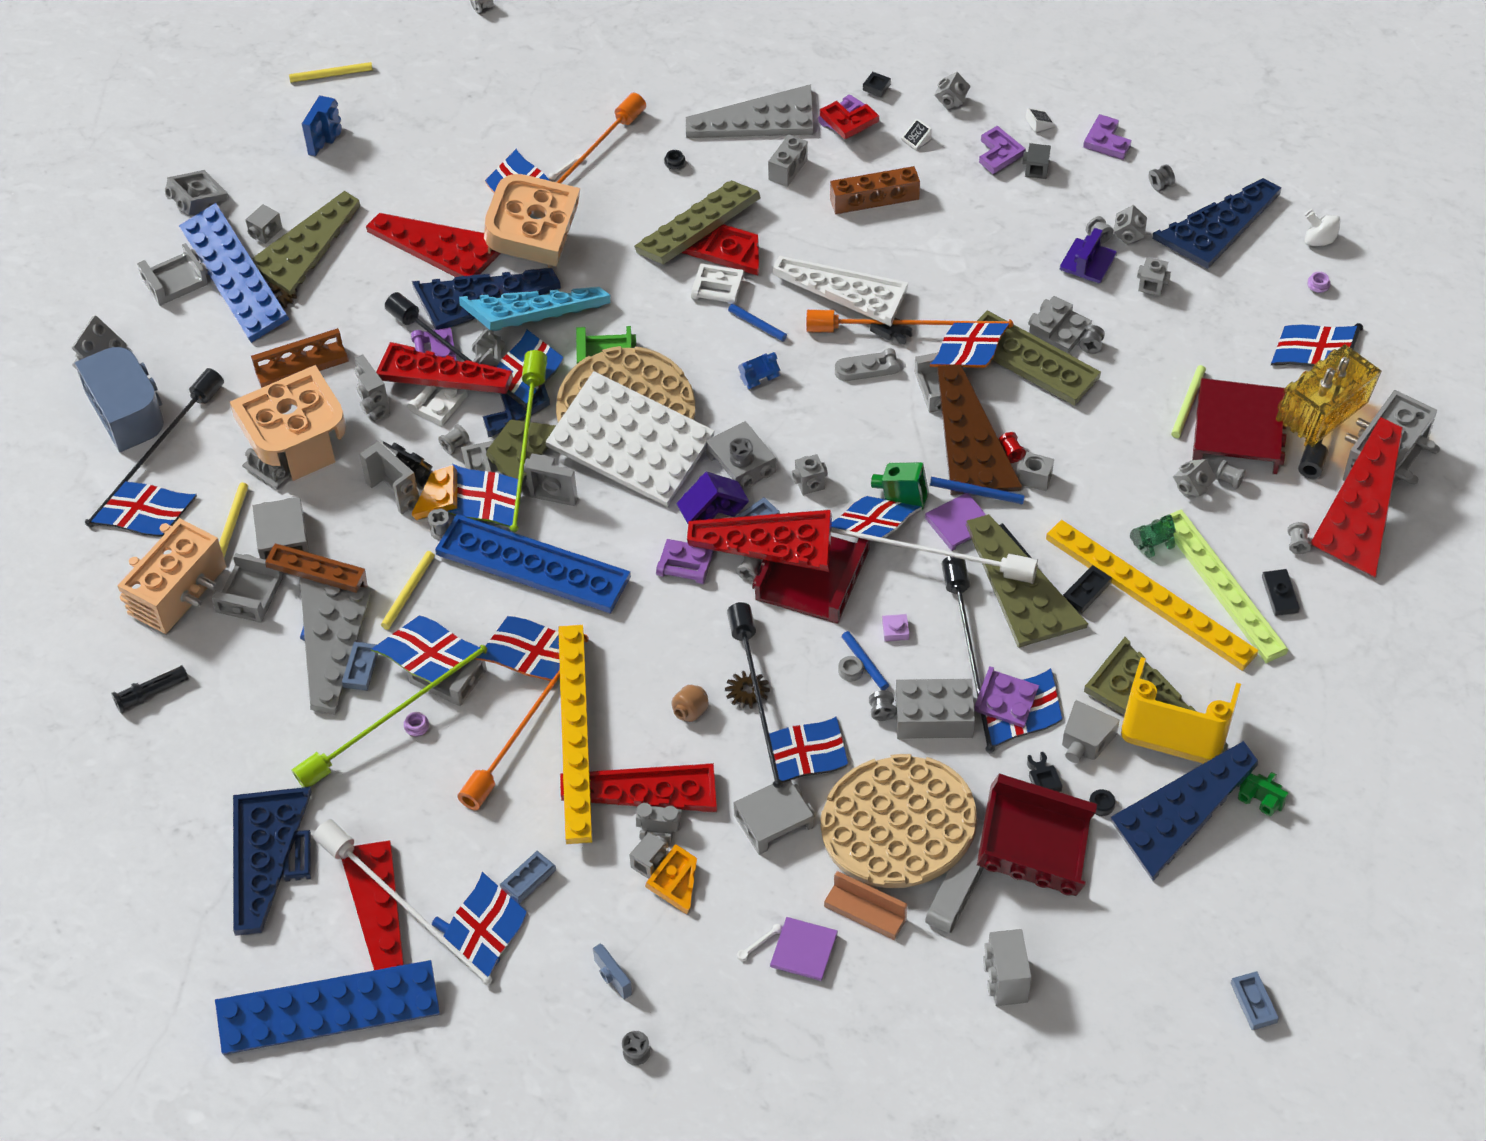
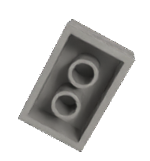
M972 679L896 680L897 739L973 738L975 717Z

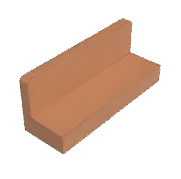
M839 871L835 873L834 886L824 901V907L893 940L896 939L907 920L908 905Z

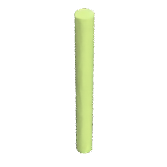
M1199 365L1195 371L1171 432L1174 438H1179L1200 387L1201 378L1205 374L1206 368L1202 365Z

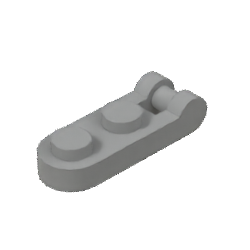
M888 348L881 353L839 359L835 363V375L839 380L851 381L896 374L899 372L900 367L898 362L895 361V350Z

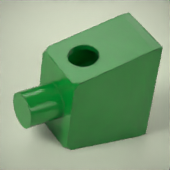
M888 463L883 475L873 474L871 478V487L883 489L885 500L920 506L922 510L924 509L929 489L923 463Z

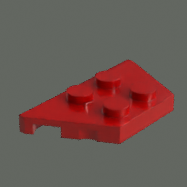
M722 224L682 252L730 268L744 270V272L759 275L758 234Z

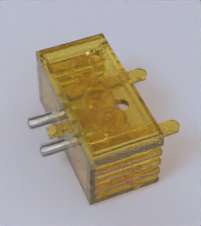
M1346 344L1338 350L1333 349L1325 360H1319L1313 369L1309 372H1303L1296 382L1292 381L1284 389V399L1277 407L1279 412L1276 420L1278 422L1283 421V425L1286 428L1288 426L1291 427L1290 431L1293 433L1297 432L1298 437H1304L1306 439L1304 446L1309 444L1313 447L1369 402L1382 370Z

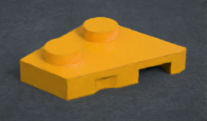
M453 465L431 472L412 511V516L416 520L428 517L432 510L444 509L449 511L457 508V469Z
M675 844L648 879L645 887L687 915L691 906L697 858Z

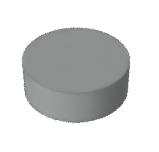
M855 656L844 657L839 662L838 673L846 681H856L863 674V663Z

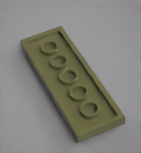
M728 181L715 192L708 194L700 202L693 204L687 211L677 215L666 225L660 226L651 235L644 237L642 241L634 246L636 253L664 265L761 199L758 190L735 181Z
M987 310L977 321L1007 320ZM1014 324L1012 328H1007L999 340L992 361L1074 406L1101 376V371Z

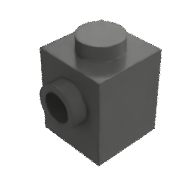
M1029 143L1028 152L1024 151L1022 162L1023 165H1026L1025 177L1047 179L1050 145Z

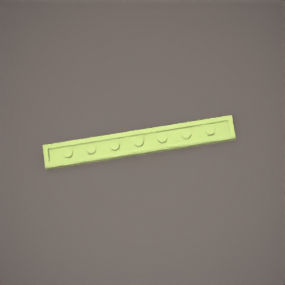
M1181 509L1162 517L1161 525L1252 646L1258 649V654L1264 662L1268 663L1286 655L1288 648Z

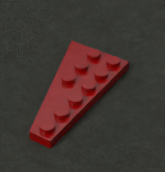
M379 213L366 225L368 233L454 277L480 275L501 254L495 250H491L490 254L488 253V245L482 232Z
M1382 417L1378 420L1311 541V546L1374 578L1377 577L1378 562L1403 433V427Z
M831 510L689 521L687 542L689 546L829 572L832 513Z

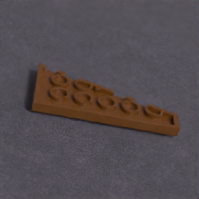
M938 366L937 373L949 480L1006 492L1021 491L1022 486L962 366ZM950 490V495L965 494L963 492Z

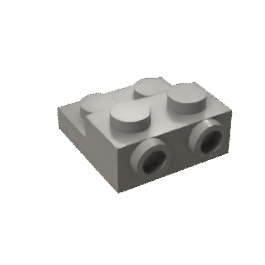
M205 170L167 177L165 187L166 197L173 199L177 204V208L180 211H185L188 215L200 213L208 208V204L225 201L228 193Z
M1053 296L1050 300L1045 299L1038 314L1033 313L1028 322V325H1030L1029 333L1069 354L1082 338L1083 328L1091 325L1092 320L1072 311L1073 304Z
M363 354L356 357L357 368L354 371L358 378L357 391L362 399L360 406L366 415L369 414L376 421L390 414L385 384Z
M532 453L530 459L527 458L524 464V472L527 473L526 487H529L530 497L575 506L578 497L574 469L555 466V458Z

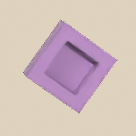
M907 614L882 616L884 641L909 640Z

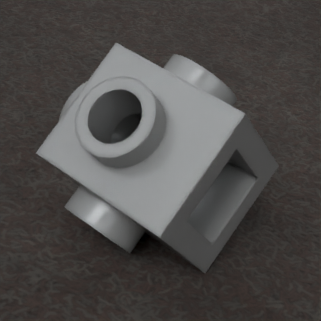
M955 72L938 83V89L934 96L949 110L955 106L959 107L965 102V97L971 86L958 72Z
M1131 205L1116 213L1113 233L1127 245L1139 241L1145 236L1147 217L1138 208Z
M1147 257L1144 266H1139L1137 278L1140 279L1138 291L1160 296L1164 284L1168 285L1171 272L1167 271L1169 262Z
M818 454L796 459L795 470H792V476L795 484H798L802 495L825 489V476H828L826 464L824 462L821 463Z
M1206 459L1191 460L1179 467L1180 471L1173 476L1179 491L1184 496L1195 495V497L1206 493L1207 487L1217 479Z

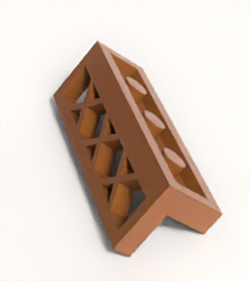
M338 328L251 356L255 374L261 388L314 365L321 371L349 362ZM336 338V342L324 344L327 340ZM307 346H314L311 350L303 351ZM285 353H292L289 357L281 358ZM266 359L270 360L268 364H264L261 366L258 365V362Z
M276 543L265 561L266 568L357 593L359 587L367 588L368 586L365 568Z

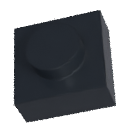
M872 71L863 83V91L882 97L891 85V78Z

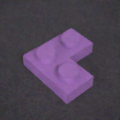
M1099 114L1084 140L1083 148L1124 160L1131 147L1132 140L1114 135L1118 128L1119 120Z
M995 126L981 135V142L991 150L979 156V163L992 174H995L1023 157L1026 148L999 126Z

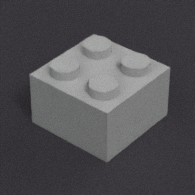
M1022 929L990 932L989 942L984 944L985 956H983L984 971L989 972L990 980H987L989 996H994L995 1006L1028 1003L1031 972Z

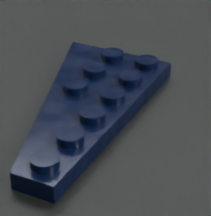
M1262 178L1242 188L1241 192L1224 197V200L1217 204L1214 202L1187 215V219L1179 223L1175 221L1169 224V228L1163 231L1159 229L1153 232L1152 239L1208 269L1280 195L1282 187Z
M552 268L525 270L522 274L512 275L510 272H502V276L491 277L490 274L455 277L451 281L432 279L430 283L412 281L413 289L435 330L450 328L475 319L474 316L460 306L459 297L468 296V300H478L480 295L501 298V295L504 293L538 291L539 295L549 293L550 290L561 288L560 281Z
M1242 741L1111 816V822L1152 881L1159 876V872L1164 866L1175 858L1174 855L1182 846L1187 845L1205 825L1219 805H1223L1228 795L1236 787H1239L1258 766V760L1246 743Z
M311 787L233 795V931L235 936L262 933L284 872L288 853L290 855L296 838L295 834L300 827L311 796Z

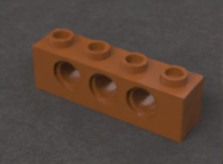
M915 166L830 181V201L835 214L919 200L920 179Z

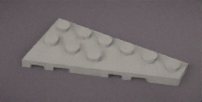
M811 84L687 116L686 138L778 136L788 134L813 135Z
M300 577L310 710L335 715L343 689L342 680L353 644L357 642L371 596V589L359 587L357 593Z

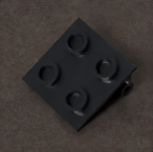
M383 442L400 461L414 472L416 484L421 487L425 486L433 466L425 462V459L418 454L406 452L405 448L395 442L392 445Z

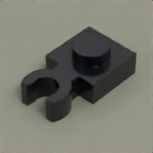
M887 324L870 325L871 332L887 340H890L893 336L900 344H906L905 335L911 337L913 332L911 327L901 326V324H892L891 326Z
M1040 752V762H1035L1032 756L1028 755L1027 766L1032 770L1029 771L1031 783L1061 792L1063 785L1054 765L1046 766V754Z

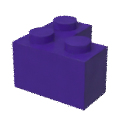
M706 471L676 504L688 524L689 521L713 519L718 513L735 517L747 505L749 500L738 481Z

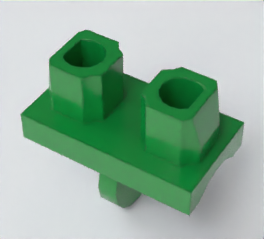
M1271 772L1268 777H1265L1261 774L1256 776L1251 773L1240 785L1238 800L1245 804H1250L1253 798H1256L1262 802L1259 808L1261 812L1272 816L1277 810L1282 811L1288 792L1282 790V785L1275 782L1277 774Z

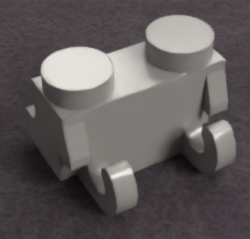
M486 328L472 344V351L476 354L473 362L497 367L503 358L501 357V352L504 349L505 342L501 340L500 336L494 335V331Z
M648 803L638 805L636 827L642 826L639 835L640 840L646 836L647 831L666 833L665 840L671 843L673 831L677 832L679 830L682 810L676 809L673 806L665 808L654 807Z

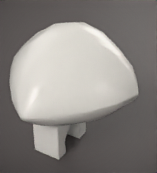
M1312 209L1304 214L1306 219L1312 224L1307 230L1305 244L1309 246H1326L1334 242L1340 229L1341 221L1339 216L1325 215L1319 218Z

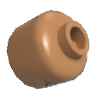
M684 686L671 701L675 716L686 722L697 720L709 706L706 691L700 686Z

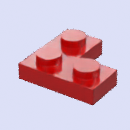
M835 101L820 109V116L844 139L879 122V115L868 104L848 112L838 101Z

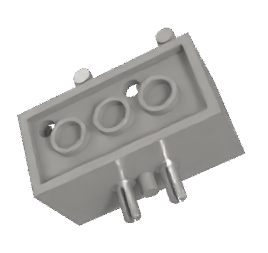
M1394 390L1371 423L1360 417L1356 420L1355 424L1362 427L1358 433L1359 437L1349 432L1345 435L1344 439L1354 444L1349 453L1343 481L1346 480L1378 420L1382 417L1403 427L1392 491L1401 479L1410 484H1417L1418 477L1413 475L1411 471H1408V468L1423 448L1434 454L1440 451V447L1434 441L1429 440L1437 409Z

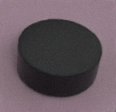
M1099 789L1090 795L1089 802L1097 804L1096 815L1107 816L1113 812L1115 797L1110 791Z

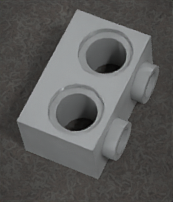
M788 134L768 161V180L788 187L808 160V141Z

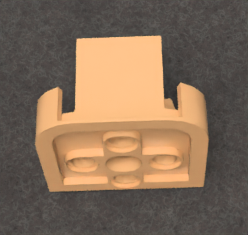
M522 174L508 175L501 179L485 217L484 239L488 245V253L490 254L491 250H495L499 253L548 264V268L557 267L579 204L580 188ZM532 212L535 217L542 219H533L528 216V213Z
M316 365L230 401L233 416L258 458L268 465L280 466L278 453L285 452L293 481L335 463L329 432L335 429L336 437L340 440L345 434L346 423L341 404ZM292 405L297 407L293 413L283 414L288 412Z

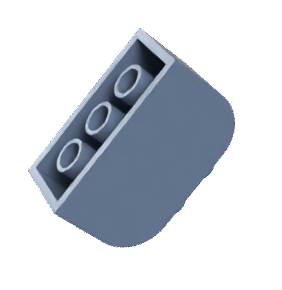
M112 347L74 362L84 392L119 453L146 442L159 434L164 420L159 407L162 405L158 393H155L158 390L156 383L152 377H147L149 373L145 364H139L137 358L130 350Z

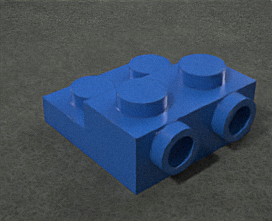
M319 95L302 122L308 155L316 156L320 149L324 147L325 142L333 144L336 137L341 134V117L337 108L338 102L334 98Z

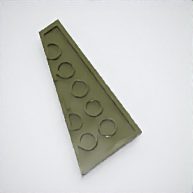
M343 191L251 258L263 278L273 285L276 284L290 295L295 294V288L299 283L302 284L306 279L305 275L309 269H314L329 249L331 240L334 237H338L341 233L340 228L343 224L348 223L359 209V199Z
M989 514L966 521L967 530L979 558L1001 562L1002 558H1007L1008 554L1028 557ZM982 563L1018 648L1087 628L1088 623L1038 568L1034 583L1004 578V573L1000 572L999 566Z
M1126 637L1122 639L1084 687L1085 693L1124 716L1141 657L1145 658L1140 651L1138 653L1130 645L1131 642ZM1145 661L1142 679L1150 681L1156 686V701L1196 711L1181 699L1182 695L1157 669H1153ZM1225 743L1223 752L1227 751L1228 749L1227 743Z

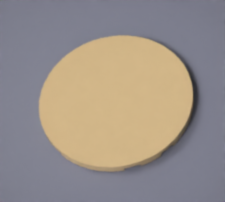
M636 346L635 348L611 347L591 357L584 358L567 374L557 395L556 415L557 422H559L593 371L692 420L695 417L694 392L681 368L671 359L656 351Z
M912 754L890 755V758L877 761L872 759L845 774L828 794L820 819L823 842L833 862L850 877L865 884L883 888L916 886L946 873L961 860L969 849L977 825V811L972 792L967 783L955 770L929 757L924 759L912 757Z

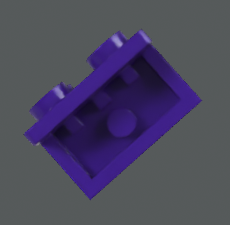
M1094 228L1091 235H1087L1084 240L1079 238L1074 240L1060 264V270L1096 283H1101L1117 252L1101 246L1103 230Z

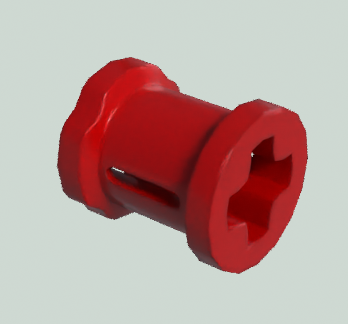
M1007 432L999 437V442L1010 463L1018 462L1026 455V450L1019 445L1017 441L1018 436L1015 432Z

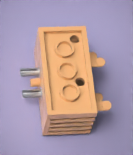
M180 518L173 526L167 523L160 526V531L164 533V536L142 559L137 557L129 559V564L134 568L117 585L119 591L122 592L120 600L126 604L125 608L128 610V615L164 634L169 632L192 605L197 608L200 607L202 600L198 598L207 588L215 590L217 583L214 580L227 567L218 538ZM167 550L172 551L170 554H163ZM135 584L141 585L137 589L132 588Z

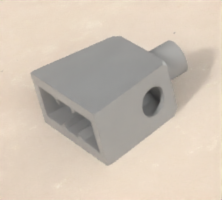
M1076 700L1063 734L1062 745L1068 749L1065 754L1066 758L1073 763H1078L1082 756L1091 760L1096 759L1116 737L1120 719Z

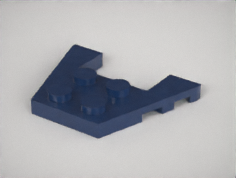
M545 384L533 398L531 415L550 405ZM499 393L505 411L482 416L488 438L500 433L509 420L522 421L526 418L527 411H524L523 406L507 394Z

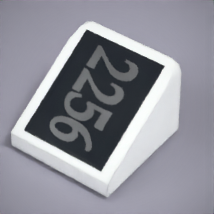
M1032 108L1027 109L1026 120L1035 133L1055 127L1046 111Z
M916 119L903 134L901 140L917 150L931 140L932 129L921 120Z

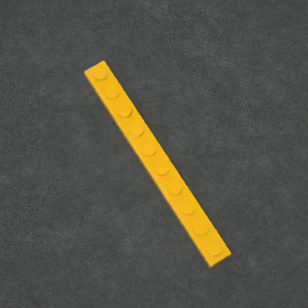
M1062 519L1047 533V541L1086 567L1090 568L1093 565L1112 577L1111 583L1241 671L1257 656L1258 649Z
M583 625L558 626L566 844L592 843Z

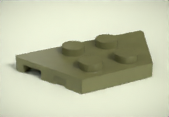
M509 420L487 449L486 456L497 466V470L501 474L518 479L525 421ZM530 422L525 460L527 458L530 459L532 453L544 455L549 448L546 446V440L556 425ZM526 472L523 474V482L527 477Z

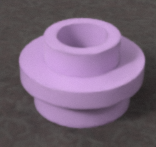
M1315 272L1308 278L1307 285L1312 291L1321 293L1329 289L1330 280L1326 273Z
M420 712L410 713L404 721V730L411 736H421L429 728L428 718Z

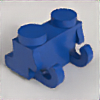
M775 352L768 355L765 353L738 366L741 374L740 378L744 386L751 389L761 384L760 379L767 377L768 381L781 376Z

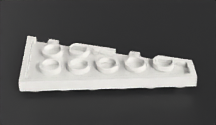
M779 256L773 267V275L889 326L892 325L908 288V282Z

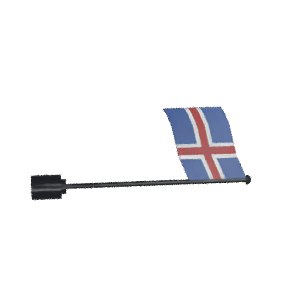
M395 292L387 298L385 310L401 323L410 325L416 322L464 361H472L419 320V308L401 293ZM526 329L521 340L497 365V368L512 371L513 379L507 395L523 406L524 411H527L530 386L522 381L525 353L530 350H538L547 355L545 381L542 385L534 387L533 398L538 390L557 372L563 362L562 355L528 329Z
M1357 323L1354 326L1344 327L1304 324L1284 326L1271 365L1339 366L1343 357H1347L1350 362L1359 332L1363 330V325ZM1343 380L1340 386L1335 388L1318 441L1310 442L1305 446L1298 470L1306 478L1316 479L1322 474L1328 456V449L1322 444Z
M206 368L189 388L192 400L91 518L85 520L86 526L92 527L94 524L112 526L142 535L163 537L164 533L160 531V526L164 523L172 526L197 497V494L178 493L150 484L128 481L195 402L199 404L208 403L224 384V379L218 372L211 368Z
M949 556L941 562L945 586L948 592L958 596L978 698L981 687L962 593L970 587L966 561ZM1051 668L1037 676L1023 679L1024 681L1039 685L1024 728L981 714L987 743L985 750L988 753H992L996 746L1013 738L1048 729L1062 721Z
M744 602L732 604L727 609L731 634L734 639L744 642L774 776L773 786L780 788L784 782L799 777L831 773L846 767L848 761L837 716L823 722L791 726L769 733L748 642L756 633L750 605Z

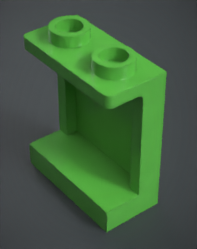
M626 326V334L586 336L585 327H576L577 364L584 358L598 354L607 348L621 346V348L637 347L636 334H631V326Z

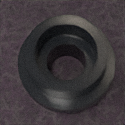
M679 150L668 151L664 158V164L669 169H680L686 162L685 156Z

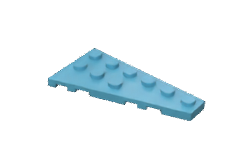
M600 287L572 289L571 293L550 290L549 295H539L538 291L504 293L501 295V298L480 295L478 300H468V296L459 297L460 306L489 330L499 331L503 327L520 326L522 323L530 321L538 322L543 318L560 317L570 312L578 313L587 308H600L602 305L610 303V294Z

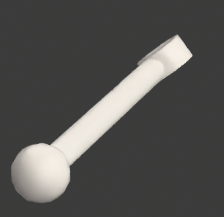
M576 154L571 162L555 173H550L548 175L549 180L555 181L558 175L574 165L582 155Z
M775 924L772 928L773 930L748 949L738 951V960L746 961L752 951L775 934H780L783 928L782 925Z

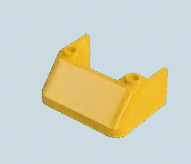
M1141 657L1122 723V738L1130 744L1203 764L1223 753L1241 684L1236 683L1231 703L1221 700L1213 701L1208 705L1205 714L1155 700L1157 695L1156 686L1152 682L1142 679L1146 658Z

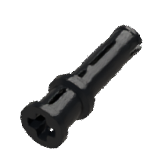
M180 665L144 683H132L130 688L118 693L112 692L111 695L118 711L123 713L124 709L137 703L143 704L146 701L145 698L189 678L183 665Z

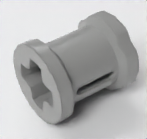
M457 424L454 426V430L445 436H439L438 440L442 448L448 454H452L456 447L462 443L469 442V435L461 425Z
M1223 460L1215 474L1216 480H1224L1237 489L1244 479L1246 469L1235 468Z
M444 509L432 510L428 515V521L431 525L430 534L434 539L441 540L450 526L448 523L449 515Z
M1296 522L1289 525L1287 529L1289 536H1291L1289 550L1294 554L1309 552L1311 550V543L1308 541L1310 531L1308 524Z
M744 556V561L742 565L738 566L736 573L746 581H754L763 559Z

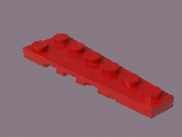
M394 342L389 343L376 371L382 381L507 394L513 379V374L510 370L478 364L469 360L460 362L456 361L452 356L446 355L444 358L436 356L435 352L431 351L423 353L416 351L415 347Z
M714 763L589 771L591 803L638 806L642 803H648L654 807L665 808L673 806L681 810L717 812ZM560 773L561 801H564L563 773Z
M391 841L354 846L352 853L396 892ZM349 856L345 859L341 858L373 969L379 970L404 965L397 901Z

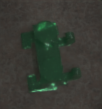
M1168 514L1160 519H1155L1151 524L1134 528L1130 532V539L1139 550L1144 549V546L1147 548V551L1144 552L1147 558L1154 557V546L1165 542V546L1168 549L1175 547L1173 533L1176 532L1172 515Z

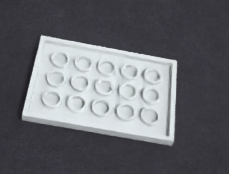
M593 371L546 440V446L668 507L706 449V440L714 436V430Z

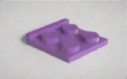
M965 493L925 513V519L948 548L953 551L956 549V546L971 539L966 527V521L986 514L968 493Z
M989 666L975 703L974 711L1024 728L1039 685L994 671V667Z
M786 917L770 967L822 981L834 942L838 936V930Z

